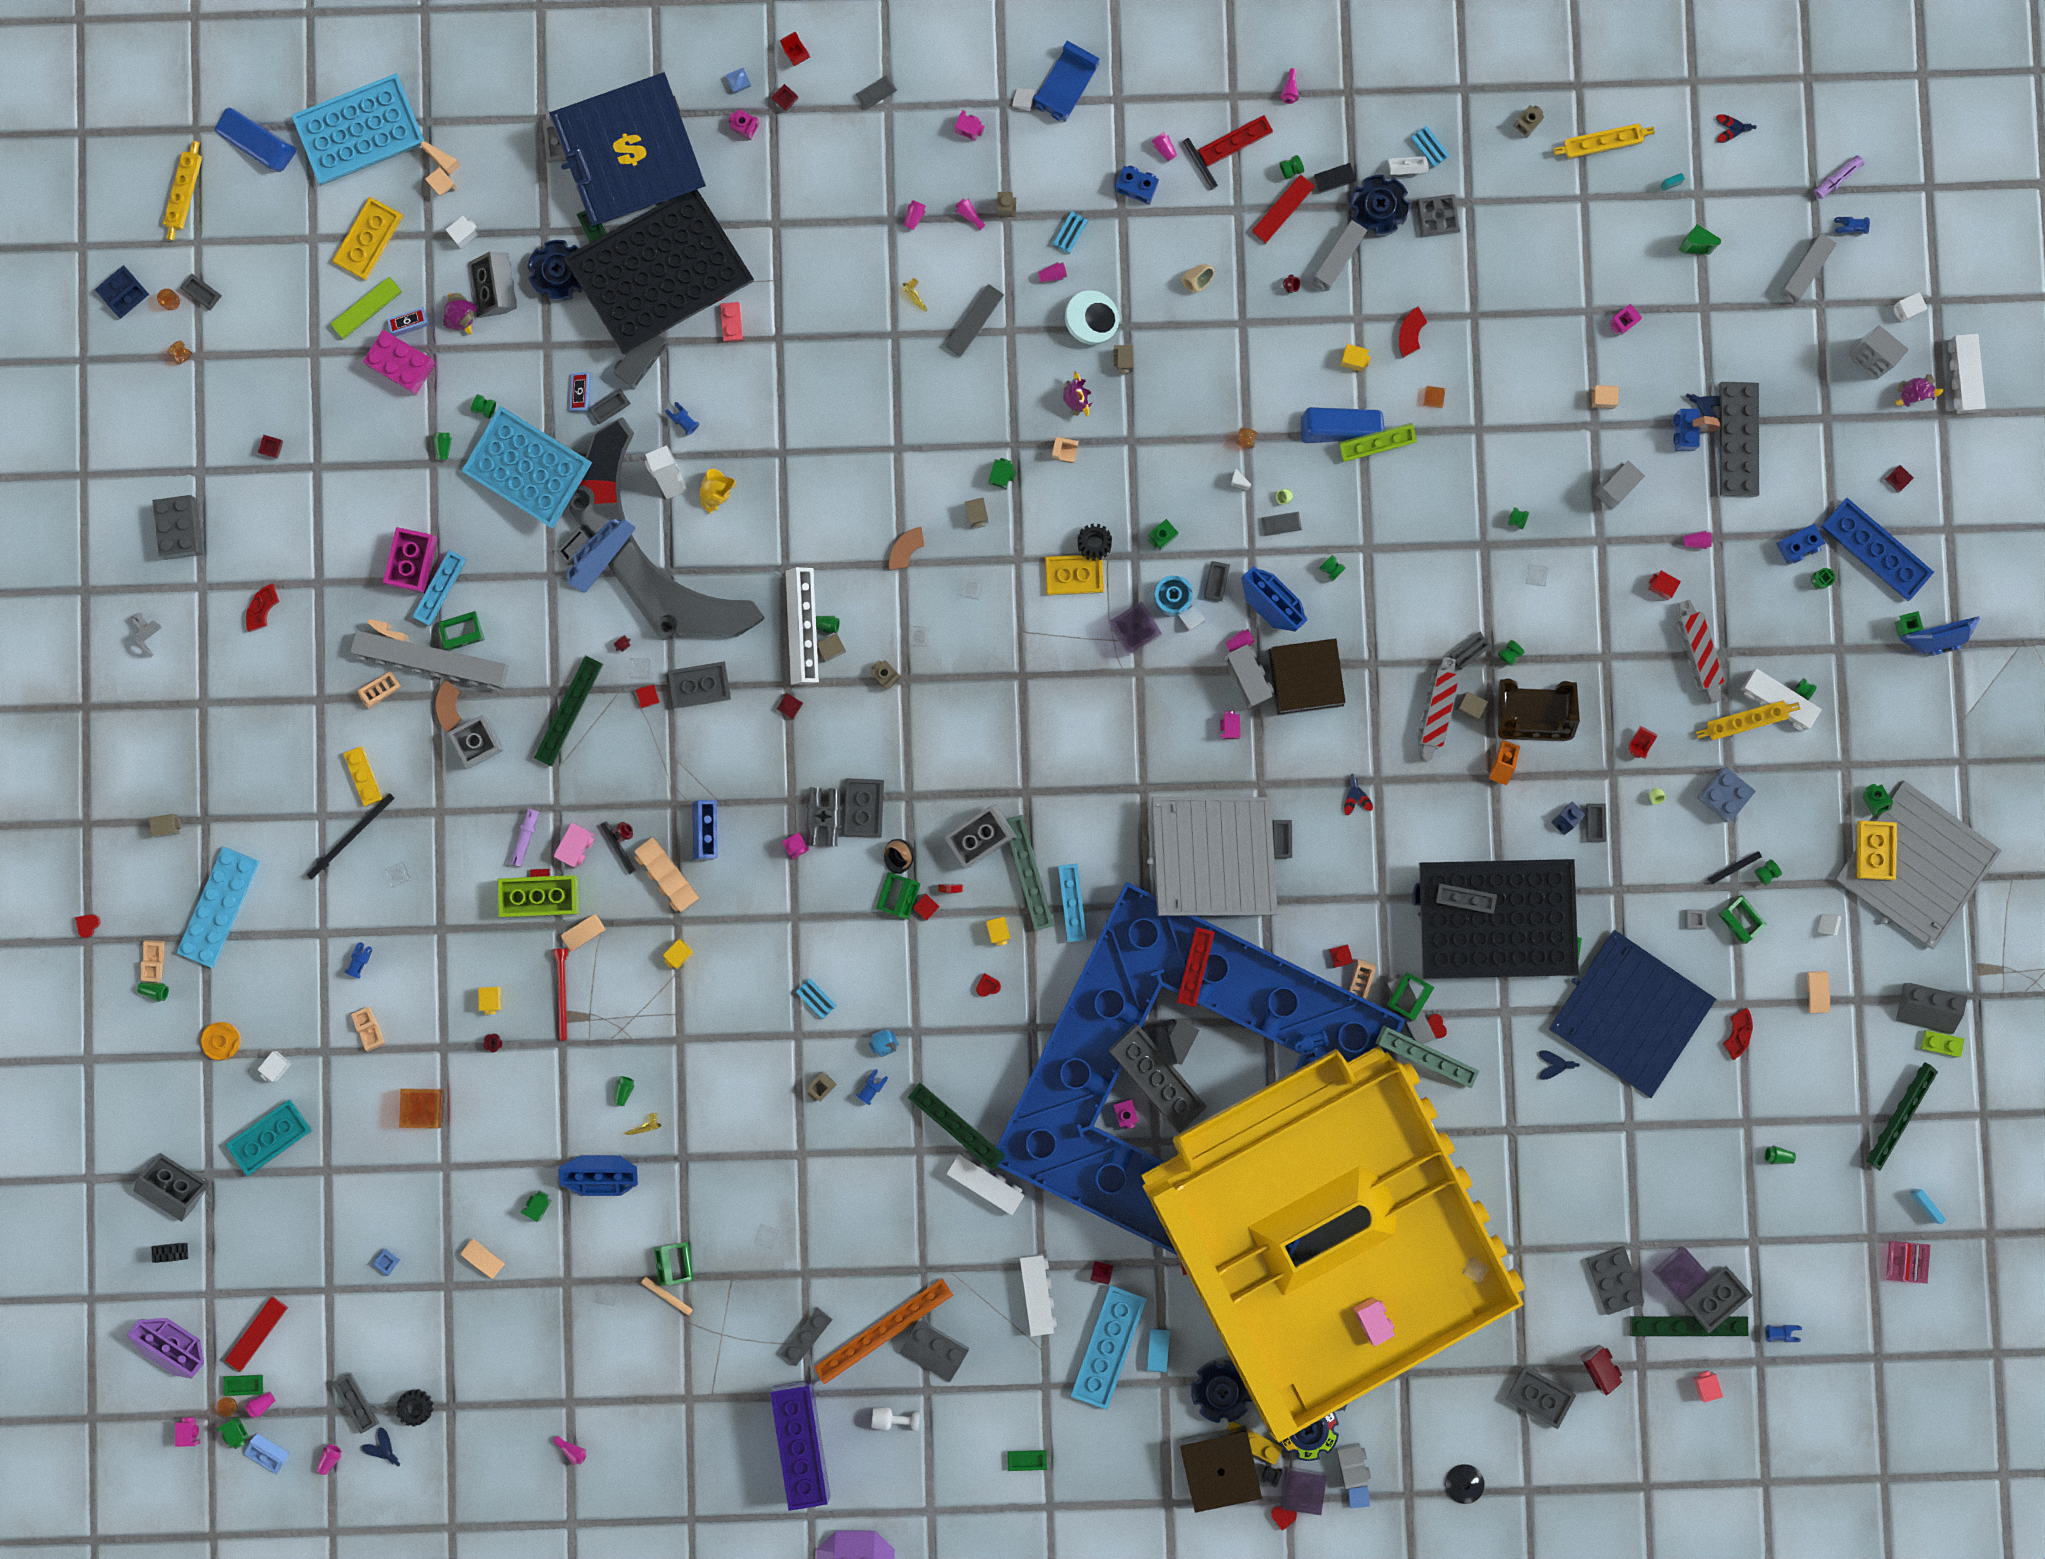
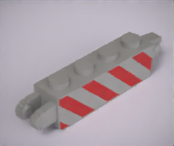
M1691 600L1678 603L1680 618L1677 619L1676 627L1678 632L1682 634V646L1689 656L1687 660L1688 666L1694 672L1693 682L1695 687L1699 688V692L1704 691L1707 702L1714 704L1721 698L1719 686L1723 684L1725 678L1705 614L1700 611L1696 612Z
M1444 657L1439 669L1432 673L1430 678L1432 689L1431 692H1427L1425 702L1428 703L1427 710H1423L1421 721L1424 723L1422 729L1419 728L1417 734L1418 745L1422 746L1421 759L1424 762L1431 760L1435 749L1445 744L1460 680L1458 674L1455 673L1456 659Z

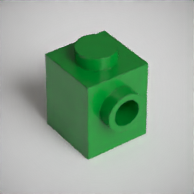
M1000 458V460L995 459L989 477L990 485L1007 490L1009 481L1013 482L1016 473L1013 470V464H1010L1011 461Z
M1165 519L1149 533L1148 537L1150 539L1148 541L1155 549L1158 547L1161 551L1179 533Z

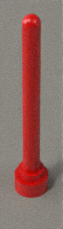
M568 948L553 949V957L557 961L559 1039L561 1041H566L565 960L569 956Z

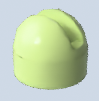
M1281 489L1276 493V500L1281 505L1289 503L1293 498L1292 492L1289 489Z
M1654 788L1650 791L1649 798L1652 804L1657 805L1665 801L1666 795L1661 789Z

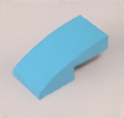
M1150 1329L1147 1371L1167 1372L1169 1330Z

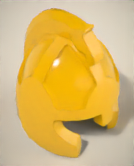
M708 469L699 489L700 502L703 508L709 513L718 510V506L726 502L730 497L729 491L735 487L736 481L733 478L725 477L717 469Z

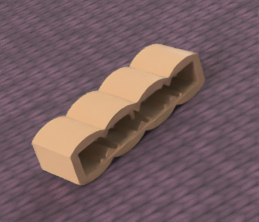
M654 837L635 850L637 854L634 856L641 866L644 864L647 867V875L652 881L657 880L660 885L657 888L663 896H669L672 900L669 904L675 911L683 912L701 899Z

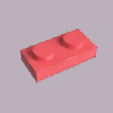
M720 303L723 341H743L740 303Z

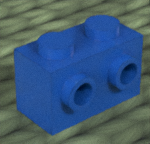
M1123 166L1115 186V192L1150 205L1159 179L1152 173L1146 172L1145 174L1140 172L1134 166Z
M1680 409L1674 414L1673 424L1675 426L1673 443L1675 444V451H1695L1700 447V428L1693 427V420L1700 417V409Z
M1814 523L1776 544L1786 563L1793 561L1795 564L1805 559L1804 554L1809 552L1813 555L1821 550L1820 546L1824 545L1825 542Z

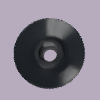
M1461 1464L1450 1470L1446 1477L1445 1486L1447 1493L1454 1501L1461 1504H1470L1481 1497L1485 1482L1477 1468L1472 1465ZM1464 1482H1469L1467 1489L1463 1488Z

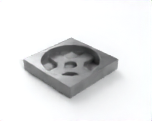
M1455 194L1417 199L1422 237L1460 232ZM1433 201L1434 210L1424 213V207ZM1441 201L1448 203L1452 209L1445 210L1442 208ZM1441 212L1442 218H1436L1435 213ZM1454 217L1452 226L1445 229L1444 220ZM1433 220L1436 222L1437 230H1430L1425 225V221Z

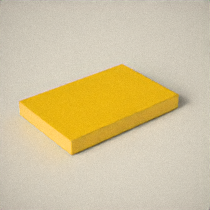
M1082 555L1045 557L1047 595L1104 593L1103 563L1098 557L1096 561H1092V557L1087 560L1086 555L1084 557Z
M1857 821L1856 878L1896 880L1897 823Z

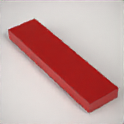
M1265 115L1198 149V153L1205 165L1209 167L1272 134L1273 129Z
M1300 174L1255 226L1252 233L1267 244L1315 186Z
M1196 927L1176 1003L1196 1007L1215 932Z
M272 1296L225 1361L239 1372H242L289 1307Z

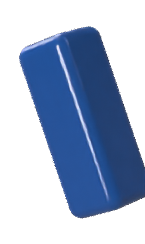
M226 108L215 127L216 133L274 171H283L296 154V148L233 108Z
M1309 407L1301 416V440L1304 443L1342 442L1385 430L1383 413L1380 410Z

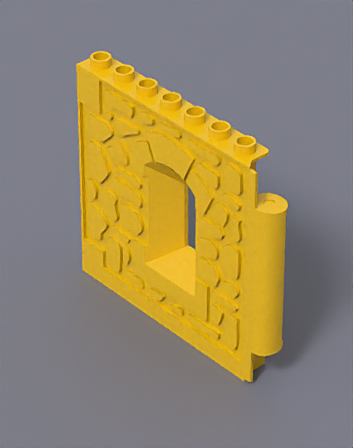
M1380 1045L1349 1062L1335 1049L1173 1137V1143L1178 1155L1141 1175L1145 1182L1142 1185L1268 1432L1277 1442L1283 1441L1524 1305L1518 1294L1525 1289L1520 1276L1514 1269L1507 1271L1501 1258L1507 1256L1504 1244L1496 1234L1489 1237L1483 1224L1489 1222L1490 1217L1479 1200L1472 1203L1466 1191L1473 1186L1468 1173L1462 1166L1457 1168L1453 1166L1448 1155L1454 1153L1455 1148L1444 1131L1437 1134L1431 1122L1438 1117L1433 1104L1427 1097L1420 1100L1413 1087L1420 1083L1418 1074L1409 1062L1402 1065L1401 1062L1394 1060L1388 1052L1384 1053ZM1358 1205L1368 1209L1370 1213V1224L1368 1227L1303 1263L1294 1266L1284 1246ZM1372 1297L1382 1301L1386 1309L1384 1314L1386 1318H1390L1394 1325L1392 1331L1395 1335L1375 1347L1369 1343L1353 1310V1307Z

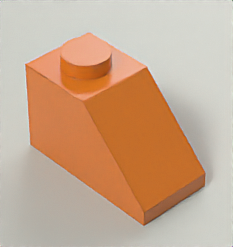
M1502 739L1491 767L1489 779L1507 786L1516 768L1520 746Z

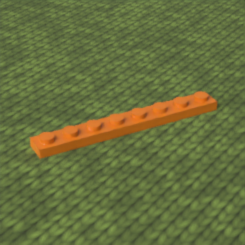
M942 1278L817 1364L814 1368L824 1384L828 1383L952 1297L953 1294L944 1279Z

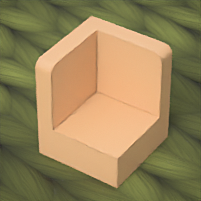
M440 167L426 178L428 184L439 196H442L451 188L454 191L458 189Z
M1595 385L1592 389V408L1614 409L1617 407L1619 387Z
M1056 437L1052 459L1074 463L1078 441Z

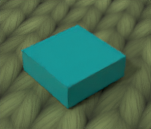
M1683 173L1665 179L1661 184L1663 191L1681 185L1685 177Z

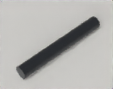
M1190 138L1183 141L1185 147L1211 189H1215L1218 187V184Z
M608 822L602 823L600 826L627 872L632 874L636 871L621 844L617 842L618 839L612 833Z
M1757 851L1708 878L1709 883L1712 885L1762 858L1761 853Z

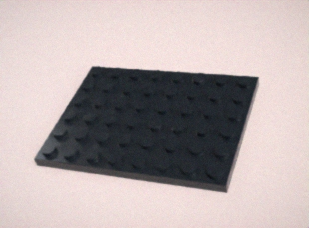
M698 189L671 198L564 257L566 265L622 354L629 352L754 282L753 276Z
M1575 859L1419 863L1423 979L1579 975ZM1445 884L1496 894L1494 914L1435 903L1438 885Z

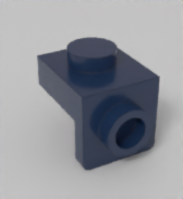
M1572 801L1551 823L1563 835H1566L1586 814Z

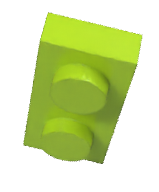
M1924 1030L1921 1049L1961 1057L1964 1038Z

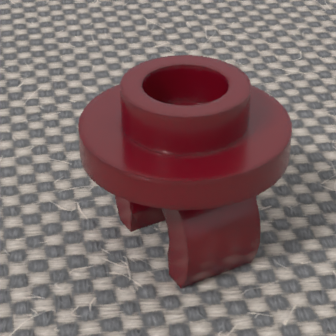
M620 822L617 828L612 830L613 834L619 832L621 836L617 840L618 843L633 837V828L628 823Z

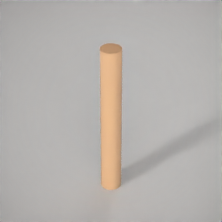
M646 1276L641 1283L686 1315L689 1316L693 1311L692 1308Z

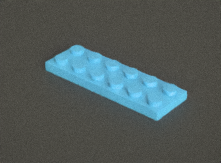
M222 847L177 950V954L214 968L260 861L227 847Z
M1113 1285L1109 1286L1070 1395L1071 1397L1106 1410L1108 1409L1147 1298Z

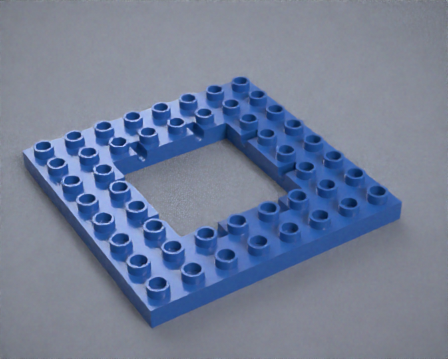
M1126 882L996 1146L1006 1155L998 1167L1177 1255L1142 1187L1145 1182L1141 1175L1166 1161L1094 1125L1122 1069L1108 1049L1135 1023L1142 1028L1161 987L1179 994L1196 927L1215 932L1197 1004L1300 1054L1292 1072L1335 1049L1349 1062L1378 1046L1375 1043L1383 1026L1400 1033L1406 1019L1197 916H1158L1156 896ZM1325 1029L1329 1046L1322 1045L1315 1047L1312 1051L1304 1050L1300 1052L1293 1047V1042L1300 1039L1303 1035H1312ZM1382 1047L1384 1053L1388 1052L1390 1054V1050ZM1301 1237L1284 1246L1290 1258H1292Z

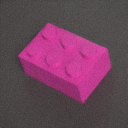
M385 330L381 331L363 360V363L369 368L417 395L436 364L432 358Z
M396 527L383 583L387 586L425 594L438 538L431 534Z

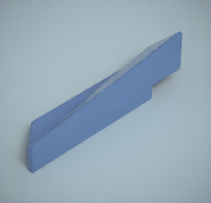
M611 519L573 555L574 565L566 571L568 583L582 592H587L634 532L635 526L625 519L622 521Z

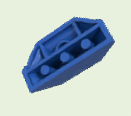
M1253 566L1241 577L1246 601L1273 628L1296 632L1307 621L1301 601L1274 574Z
M1980 616L1901 636L1900 639L1923 654L1931 653L1932 656L1942 654L1943 649L1947 648L1950 651L1961 649L1962 644L1967 643L1980 621Z
M580 1155L559 1167V1181L561 1186H566L581 1196H621L638 1185L637 1167L620 1155Z

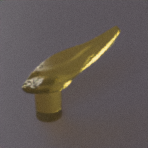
M912 278L908 284L903 283L908 297L919 308L927 312L926 306L914 290L919 282Z
M657 1113L649 1114L650 1123L625 1132V1135L639 1134L660 1128L662 1125L657 1123Z

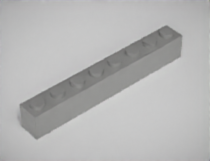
M357 630L351 653L356 655V659L367 661V658L375 659L374 663L386 665V662L393 663L395 668L404 669L406 666L412 668L411 671L423 674L424 670L430 672L431 676L441 678L442 675L449 676V680L456 682L464 679L468 680L467 684L479 686V683L486 684V688L497 690L498 687L504 688L509 667L499 662Z

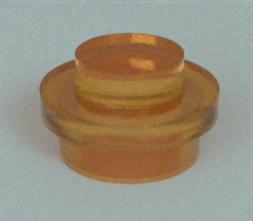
M224 1397L217 1403V1411L221 1416L229 1417L237 1410V1403L231 1397Z

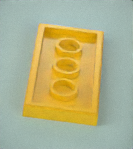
M369 197L332 262L366 281L404 217L403 214Z

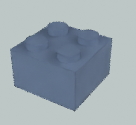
M1724 767L1720 768L1697 799L1724 821L1729 822L1736 817L1756 791L1731 770Z

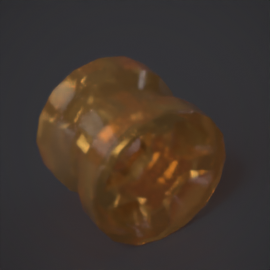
M163 289L157 295L158 303L166 310H175L180 305L179 296L171 289Z
M182 341L175 342L167 350L168 355L175 358L174 361L178 365L186 362L192 355V352L184 347L185 344Z
M1240 428V436L1236 439V444L1245 448H1254V439L1258 433L1251 429Z

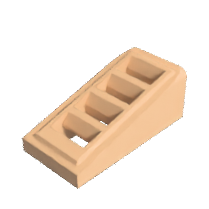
M425 141L421 142L424 151L448 175H451L460 167L455 158Z
M389 671L359 689L358 696L369 710L401 688V685L392 672ZM388 679L393 687L390 688L385 680ZM381 683H382V685L384 686V688L386 689V691H384V692L382 691V689H381L380 686H379V684H381ZM375 688L380 695L376 696L372 689ZM369 692L373 699L369 700L366 693Z
M1357 959L1348 991L1352 993L1353 989L1363 992L1362 995H1356L1366 999L1377 968L1376 964ZM1363 967L1370 970L1369 972L1360 970V968ZM1358 974L1366 976L1367 980L1359 978ZM1355 983L1365 984V987L1357 986Z

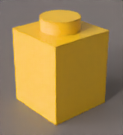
M1347 344L1340 366L1362 372L1364 366L1368 367L1371 356H1368L1369 349Z
M1005 916L986 921L992 944L996 943V946L1008 944L1007 940L1010 939Z
M678 939L663 954L666 958L664 962L671 969L674 967L679 969L695 952L682 939Z
M501 987L478 988L479 1011H484V1015L496 1014V1010H502Z

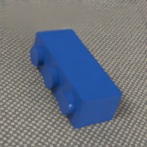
M697 800L692 803L693 860H714L718 858L717 800Z

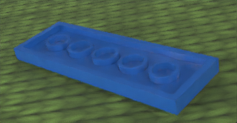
M1848 498L1841 502L1821 526L1822 529L1907 601L1914 597L1934 573L1932 569Z

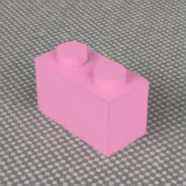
M571 823L553 857L575 868L578 865L581 866L586 858L584 855L587 848L590 849L595 841L593 838L595 834Z
M1372 1297L1353 1307L1369 1343L1374 1347L1395 1336L1392 1331L1394 1325L1390 1318H1386L1384 1314L1386 1309L1382 1301Z

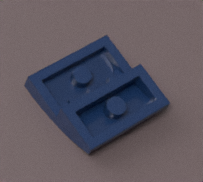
M125 265L95 289L120 319L150 295Z

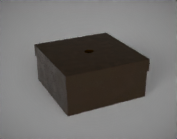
M1337 638L1274 646L1268 649L1277 716L1344 707L1346 701Z
M1246 1425L1181 1439L1180 1449L1195 1513L1262 1499Z

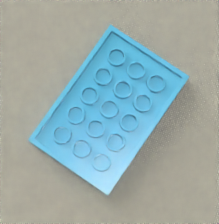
M397 73L291 115L320 186L419 147L421 142L425 141Z
M499 406L463 467L462 472L544 524L554 528L592 462L509 410Z

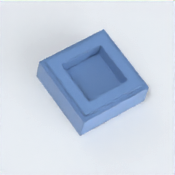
M384 1248L372 1265L386 1276H389L400 1259Z
M1368 1486L1348 1489L1350 1508L1370 1507Z

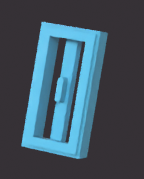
M1427 126L1411 137V140L1422 154L1426 156L1433 168L1449 157L1447 151ZM1424 133L1428 136V138L1431 140V142L1435 145V147L1438 149V151L1442 154V157H1441L1440 154L1437 152V150L1433 147V145L1430 143V141L1426 138V136L1424 135ZM1419 137L1427 145L1429 150L1434 154V156L1437 158V161L1433 159V157L1429 154L1426 148L1422 145V143L1418 139Z
M1071 211L1053 245L1070 254L1088 219H1084ZM1074 218L1075 221L1073 225L1071 226L1062 244H1060L1059 242L1062 236L1068 228L1071 220ZM1080 221L1082 224L1068 248L1065 247Z
M810 978L796 991L822 1019L837 1006ZM809 984L831 1005L829 1008L807 987ZM803 990L825 1010L824 1013L802 993Z
M1915 1188L1910 1192L1934 1223L1941 1225L1946 1221V1218L1923 1190Z

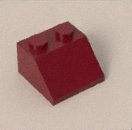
M1599 1345L1580 1355L1599 1392L1607 1396L1622 1383L1620 1378L1622 1373L1617 1365L1614 1366L1610 1359L1613 1357L1608 1348L1604 1349L1603 1346Z

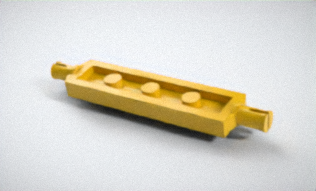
M1639 123L1565 139L1564 146L1554 147L1553 152L1555 156L1565 153L1568 159L1642 144L1644 136L1655 134L1653 126L1642 129Z
M192 141L189 152H182L163 221V224L169 228L166 237L168 240L174 241L176 230H183L202 161V157L197 154L200 143Z
M1782 700L1707 722V728L1696 731V734H1701L1697 736L1698 739L1710 736L1712 740H1717L1789 719V712L1801 709L1798 706L1799 702L1787 705Z

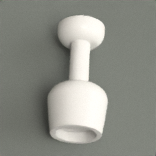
M888 1407L873 1408L872 1428L888 1431L891 1428V1424L911 1425L912 1430L918 1431L920 1412H914L912 1417L892 1416V1410Z

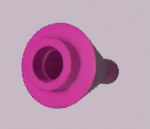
M1294 68L1289 69L1288 80L1280 95V98L1287 104H1293L1299 100L1296 83L1297 70Z
M963 198L956 205L957 210L955 212L973 222L979 230L985 226L978 217L969 198L967 200Z
M556 1436L553 1440L574 1466L582 1464L587 1457L585 1454L586 1449L566 1442L559 1436Z

